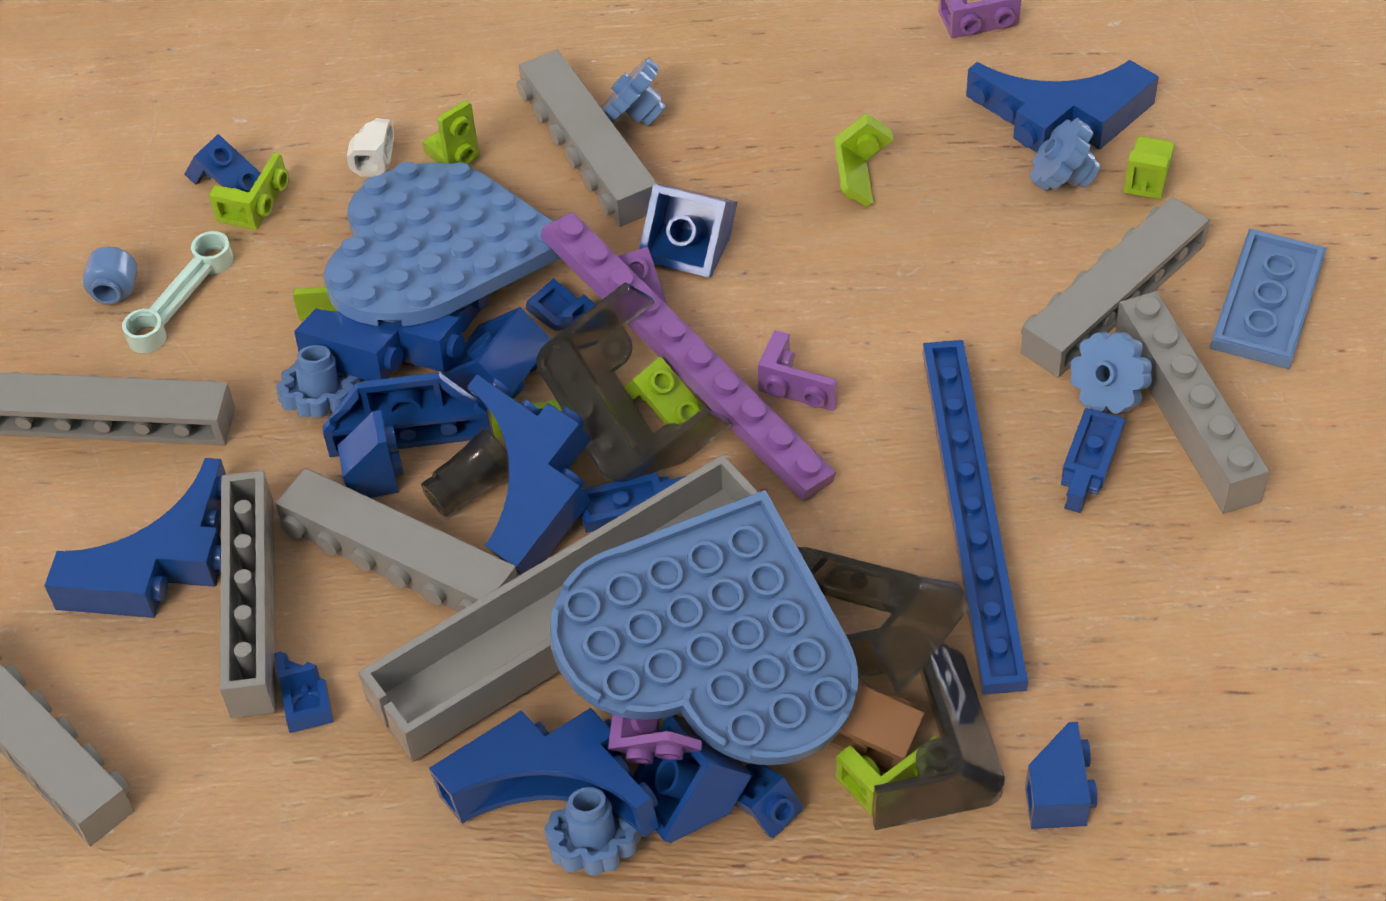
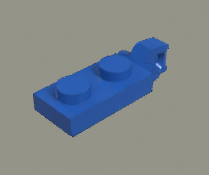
M1085 408L1063 465L1061 485L1069 487L1064 509L1081 513L1088 492L1098 495L1100 488H1103L1124 430L1126 418Z
M655 472L583 488V491L592 500L581 514L585 533L599 529L684 477L669 480L668 476L659 477L658 473Z

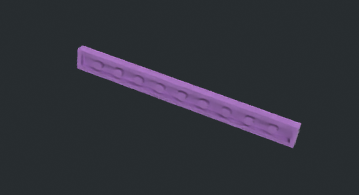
M572 212L543 226L541 238L659 357L661 356L670 368L802 501L833 482L836 472L581 219Z

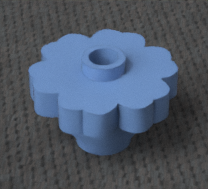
M650 58L645 59L629 75L625 72L611 87L614 92L601 107L611 122H614L620 114L626 112L637 123L641 121L645 126H648L665 108L666 104L661 100L662 95L650 85L660 69Z
M1079 118L1074 119L1072 122L1067 119L1057 126L1051 133L1050 139L1042 143L1033 159V165L1035 166L1030 173L1032 183L1044 191L1050 187L1056 190L1061 184L1066 182L1072 186L1086 187L1096 177L1100 168V163L1095 160V155L1089 151L1090 144L1088 142L1093 135L1090 126Z
M1097 332L1089 339L1083 340L1080 343L1081 356L1073 358L1070 364L1072 372L1070 381L1074 387L1081 389L1079 395L1080 402L1092 410L1103 413L1111 411L1114 414L1126 413L1132 407L1140 405L1142 402L1141 389L1148 388L1152 383L1150 374L1152 370L1151 361L1145 357H1140L1143 349L1142 343L1132 339L1125 332L1113 333L1112 335L1108 332Z
M311 345L298 352L295 364L281 373L282 381L276 385L278 400L282 403L284 410H297V414L301 417L311 416L319 418L328 414L329 411L334 412L353 386L359 382V378L337 373L335 357L330 354V350L322 345Z
M585 787L573 792L566 803L565 809L553 811L549 816V822L544 828L552 861L569 873L578 871L581 868L589 875L613 871L620 864L619 858L631 857L636 853L637 845L641 840L640 833L628 823L613 815L610 800L601 790L594 787Z

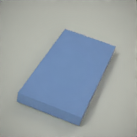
M1249 228L1212 337L1210 349L1290 369L1327 247Z

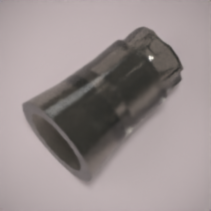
M482 428L459 452L433 471L430 478L421 483L422 491L431 505L435 507L439 514L445 517L456 508L461 509L493 486L509 479L507 451L492 433Z

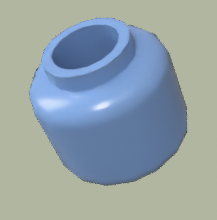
M110 246L98 248L91 253L87 260L82 277L83 287L93 299L102 304L122 302L133 291L138 273L137 263L128 252L120 248Z

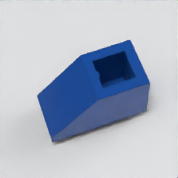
M381 410L372 411L338 445L345 487L369 498L399 493L396 476L404 475L399 450L391 452L398 449L393 425H384Z
M1068 722L1028 765L1025 792L1031 829L1087 826L1090 808L1097 807L1095 780H1087L1085 768L1090 767L1091 763L1090 745L1088 739H1081L1078 722Z

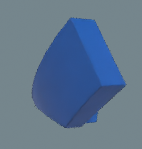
M554 278L528 299L526 303V310L554 331L602 325L607 321L608 314L583 294L580 298H576Z
M281 651L274 653L277 677L282 691L289 732L292 733L334 722L325 680L320 678L317 665L307 662L302 666L289 661L286 653Z

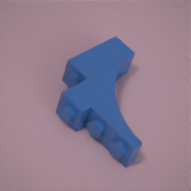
M1128 60L1113 70L1089 78L1069 81H1039L1004 74L976 62L968 69L966 96L1000 116L1003 120L1013 124V138L1037 153L1042 143L1050 139L1051 133L1057 126L1067 119L1072 122L1076 118L1090 126L1093 135L1088 143L1100 150L1155 103L1159 76Z
M490 294L442 318L411 326H402L401 321L385 322L383 320H379V326L368 325L352 320L340 312L315 308L294 331L298 352L311 345L325 346L330 350V354L335 357L337 373L355 376L366 381L388 379L394 371L399 369L402 362L444 373L462 355L465 347V339L462 336V332L467 330L470 322L488 305Z
M476 375L467 388L495 417L505 440L509 460V482L504 508L498 524L485 546L499 559L516 566V571L519 574H523L549 557L592 501L582 489L585 482L569 470L570 466L591 441V438L582 428L585 421L568 407H564L560 411L547 403L541 411L526 399L520 404L511 398L514 393L499 380L494 378L489 383L479 375Z
M205 458L197 477L184 496L163 516L138 532L99 547L73 551H56L44 585L55 610L155 618L159 602H163L167 596L168 583L215 587L219 571L221 570V539L219 536L221 530L222 475H226L222 460Z
M592 708L584 711L551 733L547 731L541 722L538 721L534 724L521 710L429 768L440 798L462 824L485 812L516 803L537 800L568 801L571 794L576 790L594 787L601 790L610 800L613 815L628 823L643 837L659 828L654 810L658 806V801L653 791L645 782L638 784L632 778V773L622 758L621 752L608 749L611 720L603 721Z

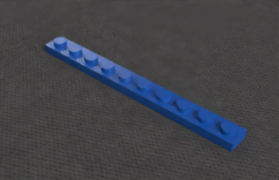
M964 341L923 343L924 365L982 695L1027 691V672Z

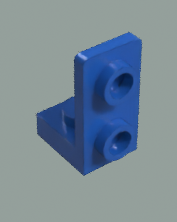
M217 134L193 157L184 175L194 184L206 175L209 179L213 178L223 187L250 192L261 172L224 138Z

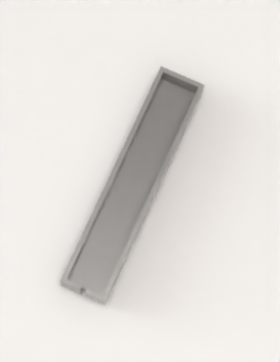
M724 455L719 456L360 670L358 673L367 702L387 728L390 727L393 737L410 760L414 762L560 672L554 660L550 643L552 609L562 590L563 583L583 562L601 552L758 493V491Z

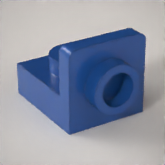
M748 763L745 767L752 777L735 803V806L752 816L763 832L769 837L774 838L802 811L803 805L783 776L765 765Z

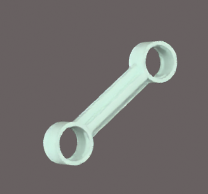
M209 231L197 236L191 244L193 259L149 309L135 310L125 317L122 329L130 349L137 353H151L162 347L167 338L164 325L208 275L220 274L230 268L234 257L226 235L217 231ZM211 250H222L214 256H203ZM155 327L154 330L147 334L134 335L142 328Z

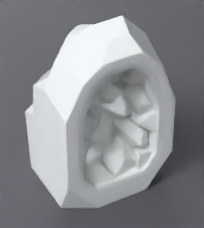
M375 118L371 122L366 123L358 134H355L349 142L346 157L349 170L362 177L379 176L389 169L394 140L391 120Z

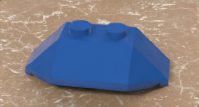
M440 372L357 382L323 425V435L329 457H338V445L372 411L381 410L385 426L393 425L398 449L492 438L487 408Z

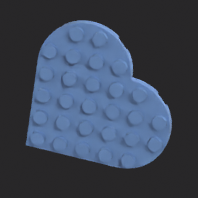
M403 162L398 164L393 170L366 179L364 185L353 195L348 206V220L353 237L345 239L341 247L331 256L325 268L324 279L331 304L344 316L360 323L379 326V320L385 322L401 321L402 326H411L430 322L451 314L560 259V257L541 238L543 226L553 221L483 173L470 168L468 164L463 162L453 164H415L413 162Z
M766 490L591 557L568 576L552 609L550 643L553 657L563 678L580 697L600 710L630 719H660L682 713L687 723L703 741L722 754L736 760L758 765H780L805 759L826 747L838 735L845 725L854 704L858 689V668L853 648Z

